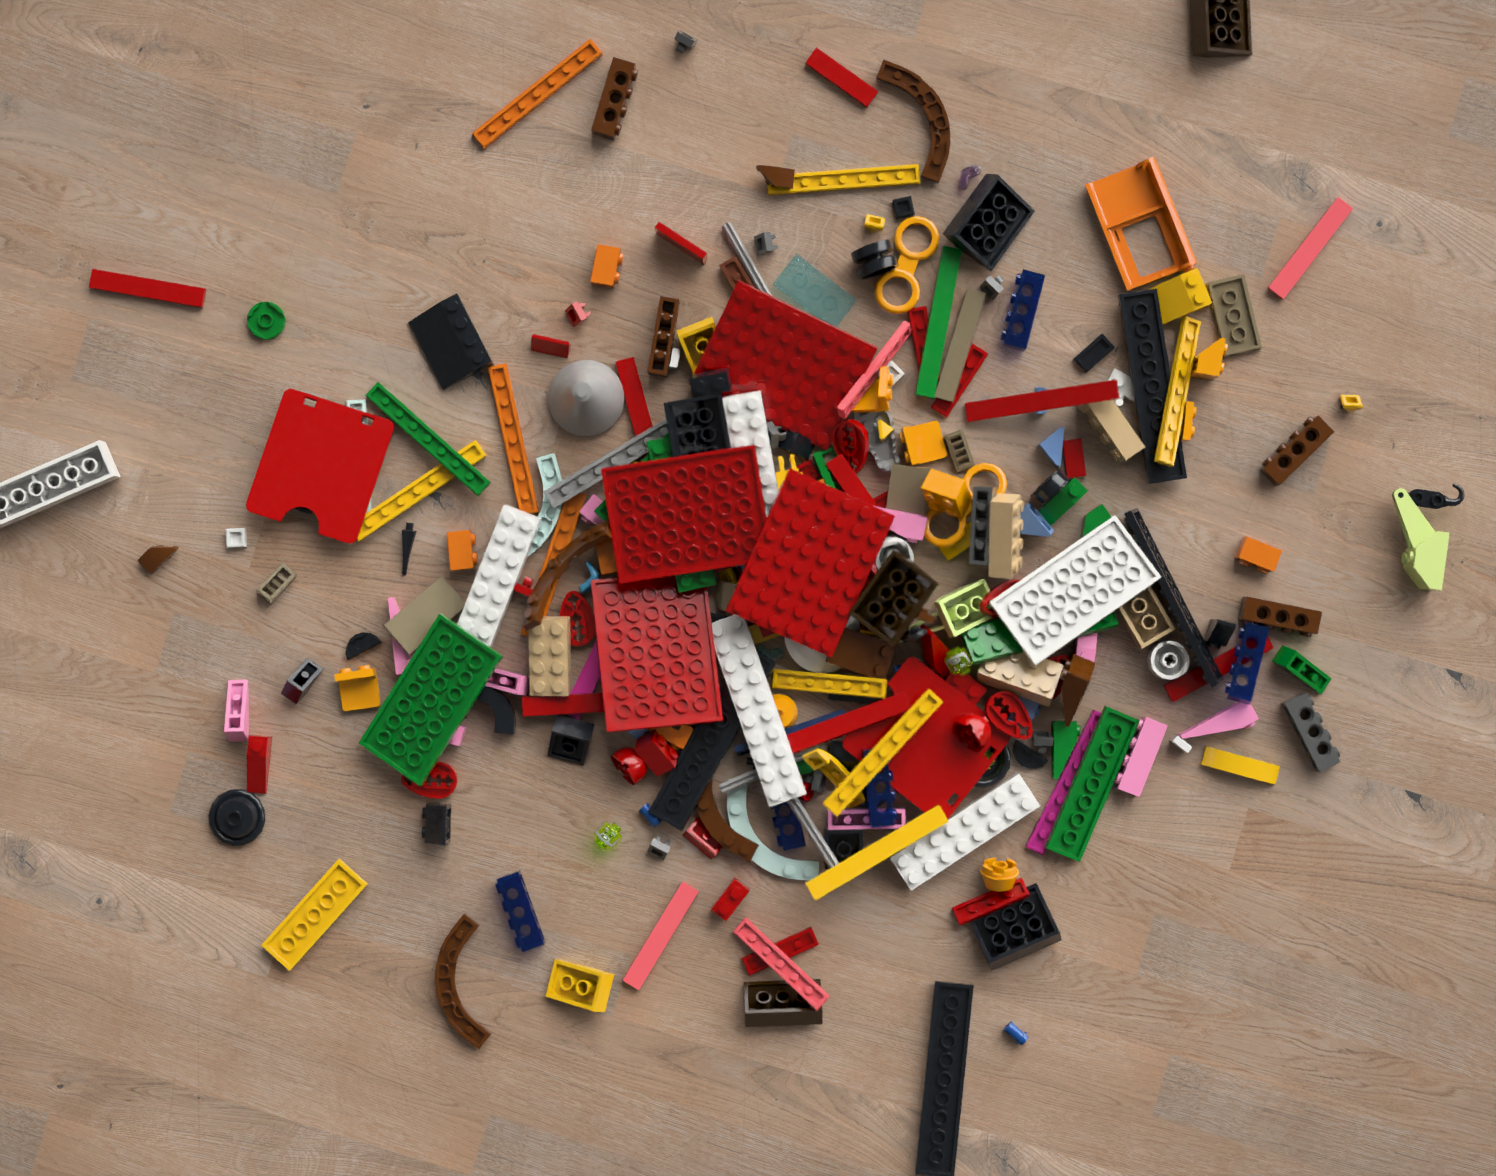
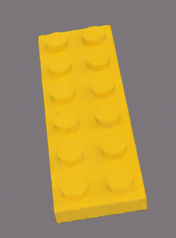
M339 858L261 946L290 971L368 883Z

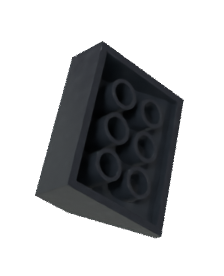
M985 174L943 232V235L958 249L987 270L992 271L1035 210L998 174Z
M457 293L437 303L408 322L443 390L494 365Z
M721 393L663 403L673 457L731 448Z
M1037 883L1027 887L1030 897L970 922L991 971L1062 941L1060 931Z

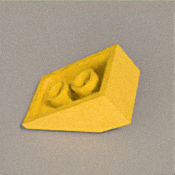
M1198 268L1150 288L1157 289L1163 325L1212 304Z
M713 317L677 330L693 374L716 328Z
M555 959L545 997L593 1012H605L614 974Z

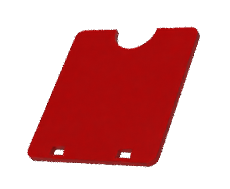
M295 389L285 390L246 502L247 510L251 513L282 522L284 516L292 509L299 507L307 508L314 512L318 519L319 535L348 544L355 543L358 539L394 431L393 422ZM305 398L316 401L315 407L304 405ZM362 417L374 420L372 425L361 423Z
M909 657L887 683L894 695L905 691L912 706L927 689H930L943 703L876 775L924 813L939 805L946 818L949 819L1009 742L1010 736L1002 733L989 722L991 728L990 741L980 752L969 750L967 747L970 745L965 740L962 744L953 731L955 724L953 723L959 717L968 713H975L986 717L985 712L915 657ZM904 714L847 734L842 741L843 748L861 762ZM991 746L996 750L988 759L984 754ZM955 793L959 797L951 806L947 801Z

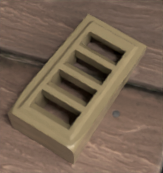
M963 430L945 435L944 440L956 471L959 472L975 466ZM960 437L961 440L951 443L950 440ZM960 444L963 445V448L954 451L953 447ZM966 452V455L956 458V454ZM967 458L969 460V462L961 465L958 464V462Z
M282 562L256 589L257 594L272 605L295 579L297 574ZM283 571L289 576V578L286 579L283 575L280 574V572ZM278 577L284 583L281 585L275 578ZM271 582L278 587L277 590L270 586ZM266 588L272 593L271 596L265 592Z

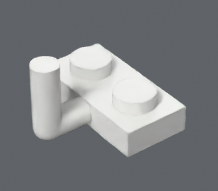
M1115 368L1107 380H1117L1120 399L1114 400L1117 407H1120L1123 404L1124 397L1135 403L1131 377Z

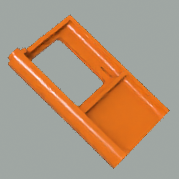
M1155 157L1148 158L1136 166L1085 184L1127 291L1182 270L1186 273L1195 269L1194 265L1197 264L1196 258ZM1155 217L1172 257L1173 265L1141 277L1122 229L1147 218Z

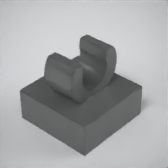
M683 31L677 32L674 38L679 41L676 50L682 54L685 53L687 47H695L697 43L696 38Z
M763 232L754 236L757 255H764L778 248V246L772 245V240L776 238L775 235H771L770 232Z
M1000 275L995 279L989 276L979 288L994 300L1004 289L1000 285L1004 279Z
M772 421L766 422L771 449L778 448L779 441L786 439V432L782 433V427L775 426Z
M1033 731L1032 741L1033 745L1037 746L1038 753H1046L1047 746H1053L1051 731Z
M815 771L814 776L806 774L804 782L812 784L811 790L824 792L827 777L823 772Z
M659 834L656 839L653 838L647 852L664 861L671 848L669 846L670 839L664 844L660 842L661 835Z

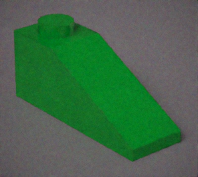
M1074 477L1038 512L1051 526L1088 490Z
M1284 645L1280 647L1272 660L1283 670L1321 695L1332 679L1297 651Z
M1051 721L1053 746H1051L1052 779L1059 778L1077 742V736H1080V725H1077V721H1071L1069 727L1065 726V721Z

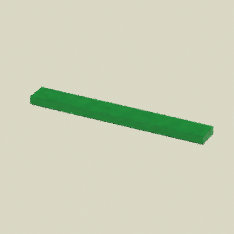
M943 246L941 250L914 394L916 396L930 399L935 397L962 253L957 248Z
M379 382L365 395L475 495L479 497L491 484L485 476Z

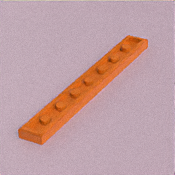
M590 38L476 129L472 135L483 149H486L601 57L603 53Z
M507 363L488 367L518 509L529 514L539 513Z
M578 493L563 503L539 578L548 567L549 561L555 558L572 542L581 514L580 510L583 508L587 496L586 494ZM557 578L550 586L553 589L546 602L543 616L548 614L559 581ZM522 627L520 634L529 637V630Z

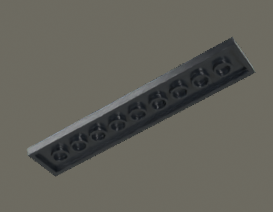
M1157 289L1119 294L1118 301L1140 438L1145 446L1142 451L1148 484L1186 479L1187 474L1181 436H1179L1173 467L1154 462L1171 376Z
M1135 508L1124 513V521L1127 527L1132 528L1134 532V541L1137 545L1141 546L1144 555L1161 576L1158 580L1160 584L1159 591L1163 597L1167 598L1169 602L1167 605L1172 615L1175 614L1178 620L1176 622L1180 632H1184L1186 645L1189 649L1193 650L1195 663L1198 667L1201 666L1204 672L1202 676L1206 684L1210 683L1211 687L1218 685L1224 678L1139 509Z
M758 653L768 680L777 663ZM725 677L719 685L723 721L697 724L677 760L676 767L671 770L648 811L680 831H683L741 728Z
M935 981L916 1174L930 1176H954L973 984Z

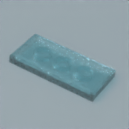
M797 253L773 283L774 286L816 318L835 327L839 325L857 301V299Z

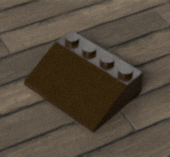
M1190 0L1193 56L1235 57L1252 55L1250 0Z
M893 550L851 608L849 614L895 648L935 592L939 583L901 552Z

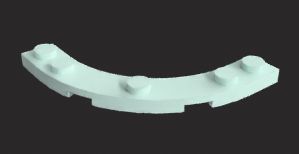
M555 453L536 458L543 482V491L562 480ZM544 492L542 508L538 515L539 518H542L528 557L537 551L549 538L557 524L562 504L553 508Z
M747 784L727 793V812L731 828L759 844L752 858L756 864L775 875L789 879L810 881L819 875V861L796 860L781 856L767 848L756 836L747 815Z

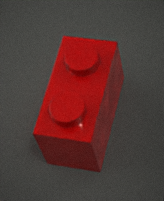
M958 666L953 668L944 679L975 705L987 691L984 686Z
M656 730L636 740L634 751L657 777L676 767L677 752L667 744L665 738Z
M734 877L712 905L711 910L727 921L749 893L750 888Z

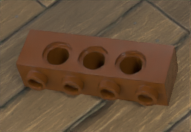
M613 57L592 125V134L615 140V136H619L622 127L619 123L621 117L624 118L627 111L625 103L627 99L630 100L633 88H630L631 83L636 81L638 75L635 63ZM623 77L626 79V83L618 85L616 80ZM617 95L621 100L618 103H612L610 101L611 98ZM607 114L615 115V119L611 122L606 121L605 117Z
M660 296L648 375L666 378L668 376L680 305L679 299Z
M1319 415L1313 418L1310 416L1303 422L1304 427L1300 431L1298 429L1289 436L1291 440L1286 445L1282 443L1275 450L1277 453L1272 458L1269 456L1262 462L1263 467L1260 471L1275 486L1281 485L1334 433V430ZM1307 431L1313 434L1312 441L1306 439L1305 434ZM1293 445H1297L1299 447L1300 451L1298 455L1292 452ZM1279 458H1283L1286 461L1284 468L1278 465Z
M1246 596L1242 598L1238 619L1244 620L1243 624L1255 626V623L1263 624L1262 628L1274 630V627H1279L1281 632L1293 633L1294 630L1299 631L1301 636L1311 637L1312 634H1318L1322 612ZM1260 608L1265 611V616L1262 619L1257 616V611ZM1278 612H1281L1284 616L1281 623L1276 620ZM1297 616L1302 618V624L1299 627L1295 624Z

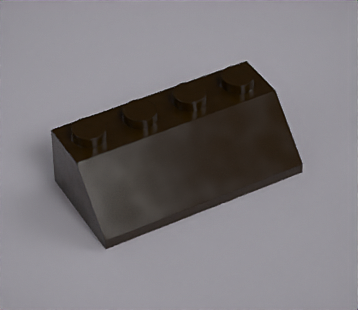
M813 979L821 987V979ZM785 980L744 982L745 1027L823 1024L822 1007L816 1011Z

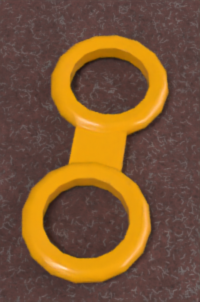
M914 216L907 218L899 224L895 231V247L901 254L898 260L899 266L895 270L887 271L880 276L874 291L876 302L883 310L889 313H906L919 300L920 288L914 273L919 261L925 260L934 254L938 248L940 238L936 226L925 217ZM922 225L931 233L932 241L925 251L919 253L911 252L903 245L902 234L909 226ZM896 277L908 281L912 288L910 300L900 306L887 303L882 294L885 283Z
M977 464L970 468L963 477L970 491L969 486L973 476L984 471L991 472L999 479L996 495L1006 492V476L999 467L993 464ZM972 500L963 517L956 516L959 520V529L954 536L948 539H938L931 533L930 524L932 519L944 511L930 509L925 515L927 522L924 537L927 541L936 547L943 548L954 546L960 542L966 534L968 525L966 519L972 514Z

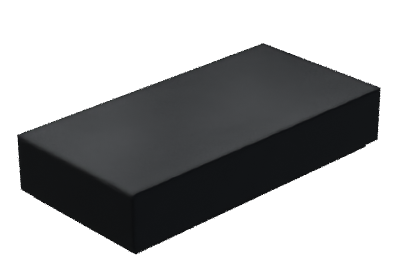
M1102 333L1073 360L1087 373L1115 347Z

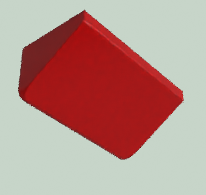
M536 334L532 335V351L568 358L571 347L568 341Z
M698 817L683 833V836L709 859H713L723 847L713 838Z

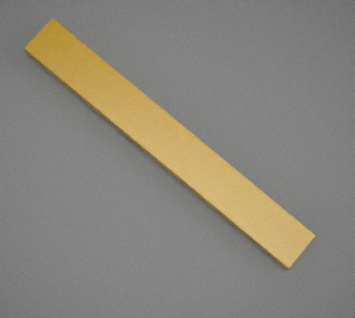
M919 164L794 173L793 189L773 187L770 184L767 185L768 196L920 184Z
M1183 316L1181 319L1154 462L1168 467H1173L1201 325L1200 321L1188 316Z
M476 440L458 451L472 466L486 457V454ZM440 463L367 512L357 540L359 542L454 479L455 476Z
M927 689L822 804L837 817L943 701L930 689Z
M937 805L805 884L814 900H817L949 821L941 807Z

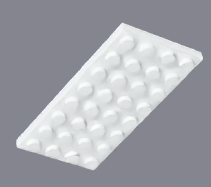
M1113 516L994 598L989 604L1033 665L1036 666L1158 581L1161 576L1118 518Z

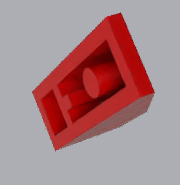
M922 624L920 628L927 630V634L921 637L924 660L929 664L928 668L944 678L954 668L953 666H956L958 663L951 665L949 662L947 667L945 663L954 655L929 628Z
M253 734L248 737V792L267 794L273 736Z

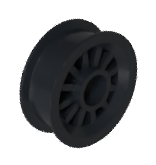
M1061 466L1030 495H1034L1041 503L1040 507L1049 501L1071 479V477L1068 478L1060 470Z

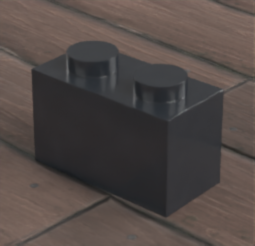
M729 367L691 374L689 377L693 397L731 391L732 389Z

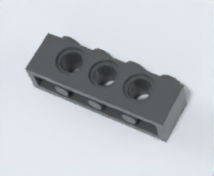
M973 487L969 564L989 565L990 501L996 496L997 487Z
M1300 693L1282 702L1281 704L1314 770L1322 772L1340 763L1338 758L1340 753L1335 746H1332L1330 742L1332 739L1327 729L1324 730L1321 724L1323 722L1322 717L1318 712H1315L1311 696L1306 693ZM1303 709L1308 713L1307 718L1304 720L1300 718V712ZM1312 726L1316 729V734L1313 737L1308 733L1309 728ZM1319 744H1323L1325 746V750L1322 754H1319L1317 751V747Z

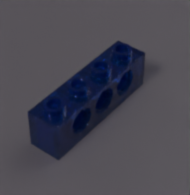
M1024 269L1021 271V274L1017 273L1014 285H1017L1016 293L1012 292L1010 303L1013 305L1011 311H1007L1005 322H1008L1007 328L1002 330L1000 340L1003 341L1002 346L1020 351L1026 350L1045 279L1044 274ZM1023 287L1030 288V296L1023 295ZM1017 306H1024L1027 310L1026 314H1019ZM1019 324L1022 328L1021 333H1015L1012 330V325Z
M1246 622L1245 627L1240 628L1238 638H1241L1240 646L1236 645L1234 656L1237 657L1236 663L1231 664L1229 672L1232 675L1231 682L1227 681L1224 692L1228 693L1227 699L1250 705L1269 632L1268 627ZM1253 641L1256 647L1250 649L1246 646V642ZM1241 660H1250L1251 666L1244 667L1241 664ZM1243 677L1246 679L1247 684L1241 686L1237 683L1236 679Z
M873 748L862 749V757L864 758ZM888 762L883 767V770L877 773L865 786L869 825L871 828L895 825L894 821L897 820V810L893 809L892 801H895L894 789L891 790L890 782H893V772L889 770ZM884 782L885 789L882 792H877L875 790L876 783ZM880 801L887 803L885 811H878L877 804Z
M787 801L770 807V810L774 809L776 815L772 817L774 828H778L780 835L776 836L778 846H783L784 851L806 846L802 825ZM786 805L790 808V812L788 815L783 816L779 813V808ZM786 824H791L794 827V831L791 834H785L783 827Z
M518 870L498 877L496 879L497 883H495L498 894L503 896L502 906L504 911L509 913L510 919H508L510 929L515 930L517 937L514 939L517 948H521L522 952L544 945L546 941L521 871ZM509 889H516L518 896L511 898L508 895ZM515 907H522L524 915L517 916L514 912ZM528 925L531 928V933L523 934L521 926Z

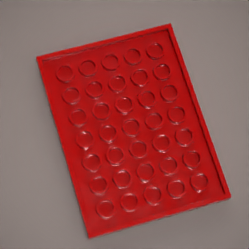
M738 280L694 374L729 367L732 389L731 391L721 392L722 397L760 390L766 422L772 421L775 426H780L785 431L790 430L799 433L811 440L810 443L827 450L832 441L834 427L843 419L839 416L837 407L862 374L866 373L878 347Z
M755 444L601 468L619 584L747 563L766 520Z
M789 468L725 610L832 658L851 616L849 611L859 598L895 516Z
M674 575L619 584V578L591 580L606 733L722 722L723 716L707 587L678 593Z

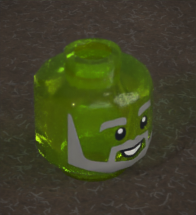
M957 646L945 654L944 662L951 674L963 676L971 671L969 667L972 666V660L965 648Z
M608 822L603 823L594 833V842L604 851L606 849L613 850L622 840V835L619 833L621 828L614 822L612 824Z

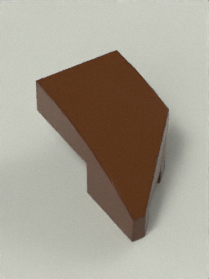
M765 165L756 166L757 171H760L766 179L767 185L771 184L773 187L793 189L795 169Z
M152 546L138 559V562L152 574L166 560L170 559L179 548L178 546Z

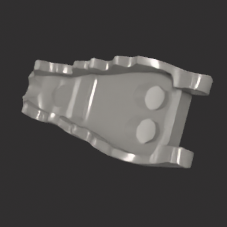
M889 411L866 412L863 414L852 412L853 419L862 423L868 432L869 452L873 455L878 468L884 472L890 471L892 463L899 464L894 430L884 442H881L877 421L882 420L894 429L891 414Z

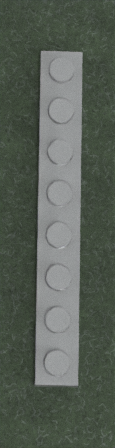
M666 418L543 491L553 508L557 507L602 480L601 468L629 464L647 453L646 441L664 438L669 432Z

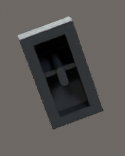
M782 429V433L786 432V439L779 441L778 448L808 461L815 446L810 443L811 440L799 433Z

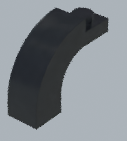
M485 686L476 700L483 701L492 708L495 714L494 733L515 734L516 716L510 701L497 689Z

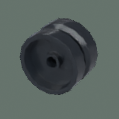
M889 239L868 244L851 253L853 263L862 264L856 269L859 280L884 274L899 266L896 256L888 255L893 250Z

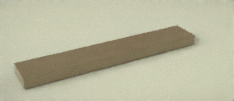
M967 289L935 392L936 399L954 402L985 302L986 293Z

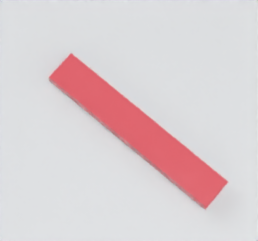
M1337 197L1272 281L1268 289L1283 300L1353 208Z
M903 321L869 365L866 373L862 374L838 405L837 410L840 417L843 419L847 418L880 375V367L888 365L911 335L910 323Z
M682 881L622 981L637 990L641 988L699 891Z
M745 917L733 931L816 1011L831 997L748 918Z

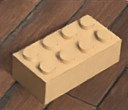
M1113 400L1078 405L1079 410L1083 414L1086 413L1089 417L1088 422L1094 430L1097 429L1100 433L1099 439L1104 445H1108L1111 449L1110 455L1115 461L1118 460L1119 463L1126 461L1145 448Z
M998 493L990 501L989 577L1012 579L1018 573L1019 568H1022L1023 559L1020 557V550L1023 547V538H1020V531L1023 530L1021 512L1024 509V501L1021 500L1020 494Z
M1151 586L1116 609L1138 648L1142 649L1175 630L1174 625Z
M543 616L540 625L529 629L530 696H569L571 694L570 616Z
M1025 652L981 663L976 681L1003 691L1012 692L1019 697L1050 707L1064 665L1044 659L1034 666Z

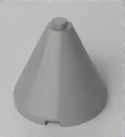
M579 360L566 365L554 376L549 387L548 405L551 415L560 427L573 435L591 437L608 431L620 418L624 408L625 396L621 381L613 370L597 361Z

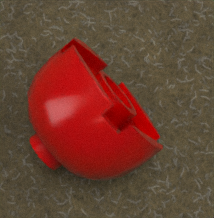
M968 713L962 715L953 723L955 724L953 731L962 744L965 740L970 745L967 748L971 751L980 752L990 741L991 728L988 719L984 716Z
M621 748L610 757L617 770L620 769L624 774L622 777L632 786L644 778L647 772V765L634 751V748Z

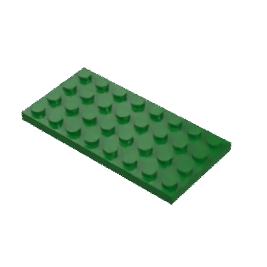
M439 614L360 739L359 744L418 786H422L502 660L503 655L443 614Z

